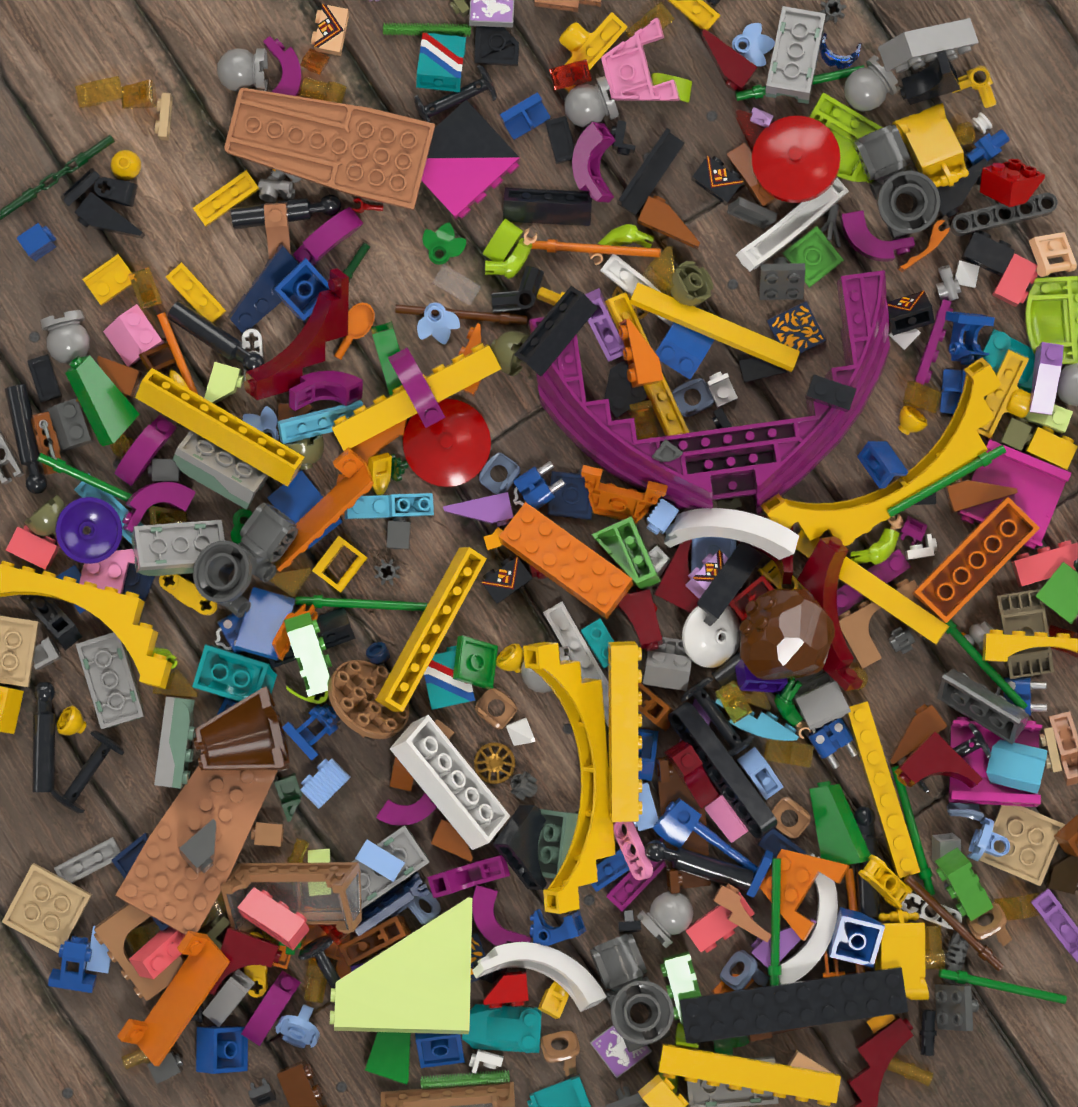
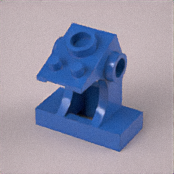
M946 311L945 320L954 322L949 345L951 360L960 361L961 365H970L974 363V360L988 356L989 353L981 351V345L977 344V336L983 326H994L995 317L983 314ZM964 331H966L965 344L963 343Z
M327 703L322 707L319 704L316 705L309 712L311 717L299 728L296 729L291 722H287L282 727L311 760H314L319 755L312 746L326 733L330 736L339 728L337 723L341 719L333 707ZM317 718L325 728L318 735L314 736L307 727Z
M541 908L534 911V914L530 916V921H534V925L531 924L530 937L533 938V943L549 946L578 937L586 932L580 910L563 917L564 922L559 927H553L546 923Z
M72 935L71 939L66 940L64 944L60 945L61 970L53 968L48 980V986L88 993L93 992L97 975L85 973L86 962H90L92 956V949H90V942H88L87 937L80 938ZM68 961L79 963V972L68 971Z

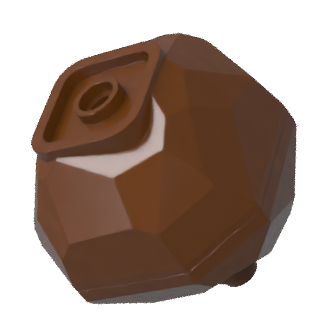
M774 589L760 595L756 601H750L746 605L747 617L739 627L741 631L740 658L754 676L763 680L800 678L816 674L822 670L834 638L835 629L832 619L811 593L806 589Z

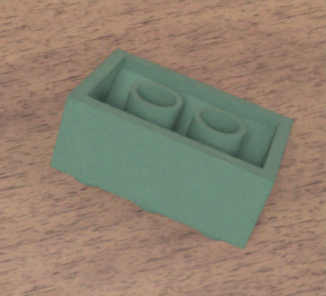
M540 809L546 822L539 837L538 860L542 875L546 878L554 879L572 843L578 813Z

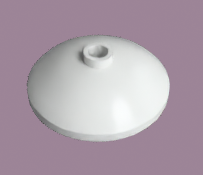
M697 606L689 614L683 627L682 642L684 650L688 657L700 666L707 668L719 667L731 659L739 648L741 642L740 619L732 608L727 606L719 619L709 626L704 622L708 613Z

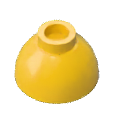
M121 150L111 159V171L120 180H131L141 170L140 158L130 150Z
M911 406L902 407L899 414L900 425L898 426L902 433L909 435L910 432H919L928 426L926 418L918 410Z
M516 643L504 648L497 657L496 665L504 671L521 672V664L524 661L522 647Z
M73 705L64 709L57 722V731L62 735L81 734L86 728V722L83 721L81 712Z

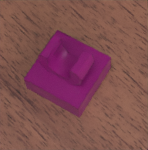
M907 516L901 530V540H904L905 536L909 535L913 537L911 545H915L917 540L921 541L924 537L928 525Z

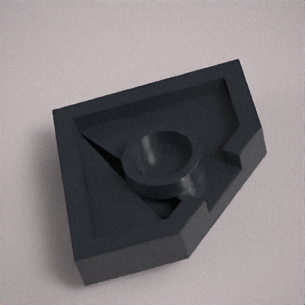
M476 26L474 64L518 66L519 42L504 27Z
M626 360L610 369L604 399H609L610 410L615 418H618L648 398L643 386L632 388V383L627 378V370L629 368Z

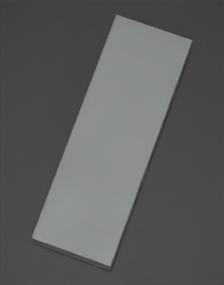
M114 837L54 867L57 876L70 883H74L112 863L111 860L121 850Z

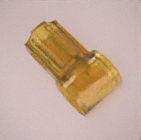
M305 77L301 86L300 96L342 103L347 87L336 82L328 81L326 83Z
M925 926V970L944 969L945 955L944 949H942L941 926Z
M312 957L308 964V981L304 1000L323 1003L327 981L316 963V958Z

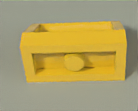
M338 536L312 571L339 592H342L366 561L367 557ZM346 546L358 557L336 584L323 573L341 549Z

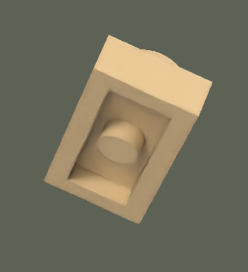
M162 93L161 99L157 100V112H160V119L156 120L155 134H158L160 140L169 141L173 103L171 93Z
M1053 727L1041 729L1042 734H1039L1041 746L1047 750L1046 769L1050 768V771L1053 773L1062 771Z

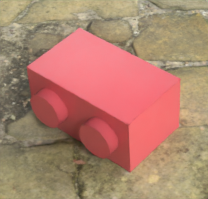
M1014 253L992 296L1014 307L1019 302L1023 304L1029 293L1026 291L1029 283L1033 284L1038 276L1036 271L1038 265Z
M25 525L23 529L17 526L6 551L49 571L60 547L55 545L57 540L48 536L41 538Z

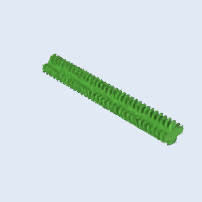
M384 22L383 34H403V36L404 34L406 36L407 34L408 36H415V34L418 36L419 34L420 36L422 33H436L441 35L449 34L450 36L463 35V37L466 35L467 37V35H471V26H467V24H463V26L462 24L460 26L459 24L457 26L456 24H452V26L449 24L448 26V23L447 25L441 23V26L440 24L437 26V23L435 25L430 23V26L429 23L427 26L426 23L424 25L423 23L422 25L420 23L419 25L418 23L416 25L415 23H411V25L410 23L408 25L407 23L405 25L404 23H400V25L399 23L397 25L396 23L394 25L393 23H389V25L386 23L385 25Z
M497 1070L496 1073L495 1071L493 1073L488 1071V1074L486 1071L485 1074L484 1072L482 1074L477 1072L474 1075L473 1073L471 1075L470 1073L468 1075L463 1073V1076L462 1073H460V1076L458 1073L457 1076L452 1074V1077L451 1074H449V1077L448 1074H446V1077L445 1074L441 1075V1077L438 1075V1078L437 1075H435V1078L434 1075L432 1077L431 1075L430 1077L427 1076V1078L424 1076V1079L421 1076L420 1081L422 1089H429V1086L432 1089V1086L433 1088H440V1086L443 1088L444 1085V1088H446V1086L454 1087V1084L455 1087L457 1085L460 1087V1085L465 1086V1084L468 1086V1083L469 1086L471 1084L474 1086L476 1083L477 1085L479 1083L480 1085L482 1083L487 1085L490 1082L491 1084L493 1082L494 1084H501V1081L502 1083L504 1081L505 1083L507 1081L510 1083L509 1070H507V1073L506 1070L504 1072L499 1070V1073Z

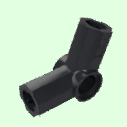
M526 266L518 291L492 293L493 313L531 310L535 305L544 271ZM522 295H528L532 301L529 305L523 306L519 303V298Z

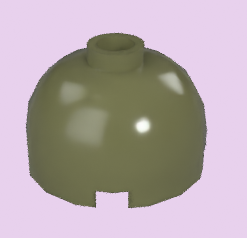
M685 261L672 272L669 279V289L676 301L687 306H697L711 297V290L713 289L711 276L703 267L699 269L695 266L696 262Z
M508 331L492 342L491 350L501 367L500 371L510 376H516L523 367L519 366L521 361L514 354L527 340L528 335L517 331Z
M323 434L284 444L305 457L300 467L301 470L312 468L313 463L318 462L324 452Z
M57 494L33 513L34 515L27 518L24 523L33 533L39 536H48L52 533L56 536V522L66 505Z

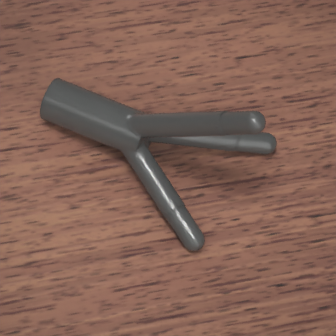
M835 204L830 208L828 220L820 230L824 233L828 228L827 240L831 241L833 233L836 245L840 248L841 243L836 227L839 205Z

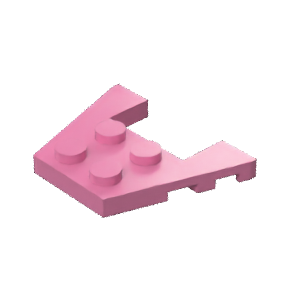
M658 18L650 21L651 23L645 28L639 29L635 32L634 36L625 42H621L601 57L606 80L610 87L611 99L624 101L680 100L674 80L653 86L643 45L664 38Z
M133 549L115 551L110 557L98 563H84L79 584L84 585V582L87 581L97 584L99 589L105 590V586L118 589V593L122 594L129 563L135 564Z

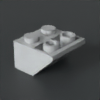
M662 637L663 644L659 645L658 649L647 651L643 684L687 691L692 660L686 654L682 640Z
M827 672L803 682L794 696L796 706L810 730L820 728L825 723L842 718L845 714L851 712L838 683Z

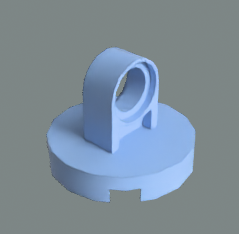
M984 817L980 822L983 826L981 829L975 830L968 851L972 852L971 854L969 853L968 858L978 861L984 852L995 857H1002L1010 850L1008 839L992 832L994 821ZM997 840L1004 843L1005 849L1002 853L994 849V843Z
M303 1004L298 1017L293 1015L281 1016L275 1027L277 1034L281 1032L283 1034L282 1039L293 1046L305 1048L306 1045H310V1048L314 1047L320 1037L318 1029L309 1022L314 1008Z

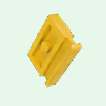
M119 254L82 279L101 306L137 281Z

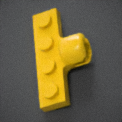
M613 12L592 33L587 32L579 23H572L559 38L560 43L570 51L571 57L554 75L553 79L569 93L627 29V26Z
M1008 349L996 373L1001 386L996 388L994 393L986 395L984 398L995 418L989 421L985 427L977 429L979 434L991 439L1005 412L1020 418H1024L1028 414L1031 393L1020 389L1017 383L1029 358Z

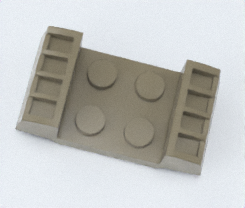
M1041 589L998 595L996 597L997 615H1000L1003 634L1012 635V631H1025V636H1034V632L1048 633L1049 637L1045 607L1043 602L1036 598ZM1033 647L1012 654L1008 657V662H1005L1007 676L1010 679L1053 673L1051 647Z

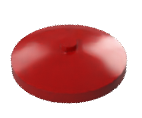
M788 116L771 123L758 136L752 151L753 172L759 185L772 197L785 202L801 203L821 196L832 186L840 169V148L834 134L823 123L806 116Z
M444 399L438 402L445 416L442 420L425 428L418 413L410 418L404 431L403 450L410 468L422 480L439 487H455L471 481L483 469L490 455L491 436L487 423L476 409L459 400Z

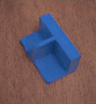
M537 92L501 113L500 119L512 139L515 140L545 121L550 120V115Z
M963 369L943 370L940 402L941 413L954 414L966 377Z
M868 441L857 456L879 488H886L894 476H906L908 474V470L886 441Z

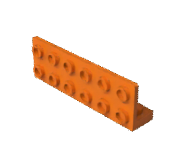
M349 447L333 461L334 467L346 477L296 523L298 533L282 557L274 562L276 570L279 572L290 566L295 557L305 552L310 543L316 538L321 537L326 528L337 522L341 514L353 507L356 500L363 494L368 493L372 488L374 482L367 462Z
M194 931L187 932L177 949L181 954L189 956L145 1021L128 1019L117 1036L121 1042L137 1044L154 1066H160L230 963L229 959L207 934Z

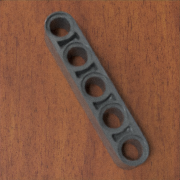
M1052 193L1031 196L1025 203L1030 208V214L1026 215L1020 211V205L1008 207L1004 204L962 213L951 221L950 230L956 236H965L974 232L1046 216L1056 209L1058 200ZM1041 200H1049L1051 202V209H1044L1041 205ZM999 210H1006L1009 218L1007 220L1001 219L998 215ZM985 215L988 223L986 225L979 224L977 216ZM957 220H963L966 223L965 230H959L956 227Z

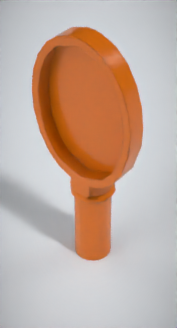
M363 302L358 303L348 311V336L342 339L334 357L342 360L353 339H359L369 332L375 318L371 305Z

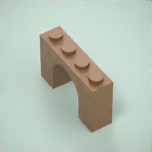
M905 579L896 584L898 588L896 591L934 616L912 594L918 587L915 580L909 582L908 579ZM869 600L857 606L859 610L851 614L848 610L838 616L845 642L860 669L882 658L869 635L868 628L872 615L881 607L873 602L870 603Z
M127 903L96 925L94 936L101 945L105 944L109 949L107 954L114 963L117 961L122 967L120 972L127 981L131 979L135 987L133 989L136 994L148 1001L170 984L186 959L181 954L155 979L140 977L129 960L124 943L128 933L151 916Z

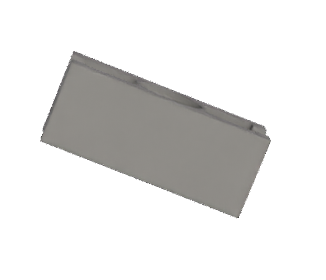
M0 430V449H4L6 453L5 458L0 460V481L6 485L12 482V479L5 476L2 469L3 465L9 462L12 464L16 471L12 473L14 477H21L25 474Z
M237 969L202 1014L220 1027L255 982Z

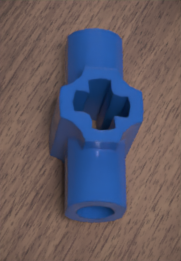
M1003 129L992 136L988 133L974 143L975 148L967 153L966 157L973 166L984 159L988 162L1002 152L1001 147L1008 143L1010 139Z

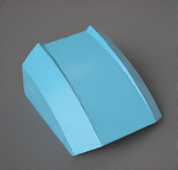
M1000 739L992 746L991 757L989 758L986 771L990 783L1038 794L1047 758V750L1019 743L1011 744L1006 740Z

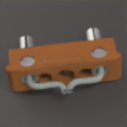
M49 412L32 415L30 420L39 454L43 453L48 456L47 452H50L52 458L61 459L56 431L53 430ZM44 440L49 441V447L44 445ZM42 463L45 475L57 473L52 470V467Z

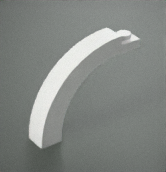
M837 177L825 193L813 200L800 203L768 231L741 249L736 254L741 264L749 272L758 268L812 225L844 197L849 190Z
M702 508L677 514L675 522L670 524L666 530L664 544L671 548L690 539L722 537L751 544L780 560L794 554L799 535L772 520L748 512L723 508Z
M819 872L814 881L818 897L817 923L802 947L791 957L779 963L782 966V973L779 975L780 984L796 982L806 975L821 959L832 939L838 911L837 891L835 882Z
M514 942L494 947L486 957L477 961L478 965L472 970L476 978L509 967L527 968L540 972L563 987L574 1000L580 1012L598 1005L607 997L595 978L577 961L554 948L537 943Z

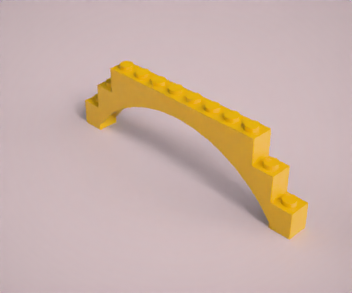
M981 357L963 369L966 373L963 391L949 425L929 453L910 469L906 476H901L888 484L886 488H881L854 499L833 503L797 502L784 499L778 493L760 505L767 518L788 529L797 522L804 535L810 541L819 538L828 530L831 537L839 538L844 546H848L862 534L871 531L881 521L889 519L890 516L887 513V509L962 468L971 461L976 460L978 455L988 450L977 429L985 427L989 421L995 418L983 397L994 393L996 388L1001 386L991 365Z
M1 562L0 597L39 595L61 599L80 606L104 622L125 645L140 673L139 682L166 689L172 663L166 660V656L156 653L153 655L158 632L153 630V626L142 622L139 624L145 602L139 599L138 594L126 591V594L123 595L118 593V589L105 586V590L97 588L95 583L85 581L84 585L76 583L77 579L64 576L62 580L55 578L56 574L43 571V574L35 573V569L22 566L21 570L14 568L15 564Z
M540 642L523 646L525 668H531L541 676L561 702L574 732L581 768L580 808L572 843L556 877L548 889L543 890L545 912L562 914L580 909L579 886L598 882L596 860L616 855L613 822L609 818V766L602 679H581L580 661H560L558 643Z

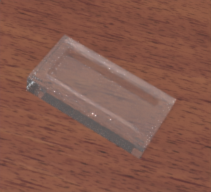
M443 264L432 284L469 306L481 289V286Z

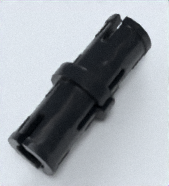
M922 1010V1028L919 1030V1035H921L920 1055H935L934 1043L935 1036H937V1030H935L936 1010Z

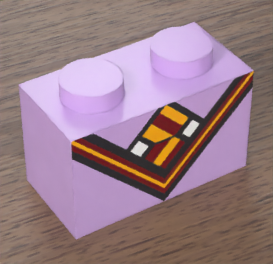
M720 550L714 555L709 553L701 561L704 564L701 569L696 567L688 575L690 580L685 586L700 599L729 558Z

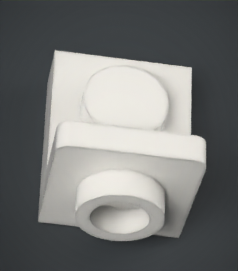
M718 372L709 377L710 381L707 382V386L717 408L738 398L729 380L728 373L722 375L721 372Z
M926 534V548H923V544L910 546V550L905 551L906 560L934 556V551H937L936 538H932L931 534Z
M478 1049L477 1054L472 1053L469 1066L473 1067L472 1073L475 1074L479 1061L484 1062L483 1066L496 1069V1066L501 1067L504 1056Z

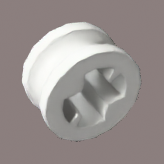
M981 112L978 114V118L971 119L976 129L983 135L986 133V129L992 128L988 118Z

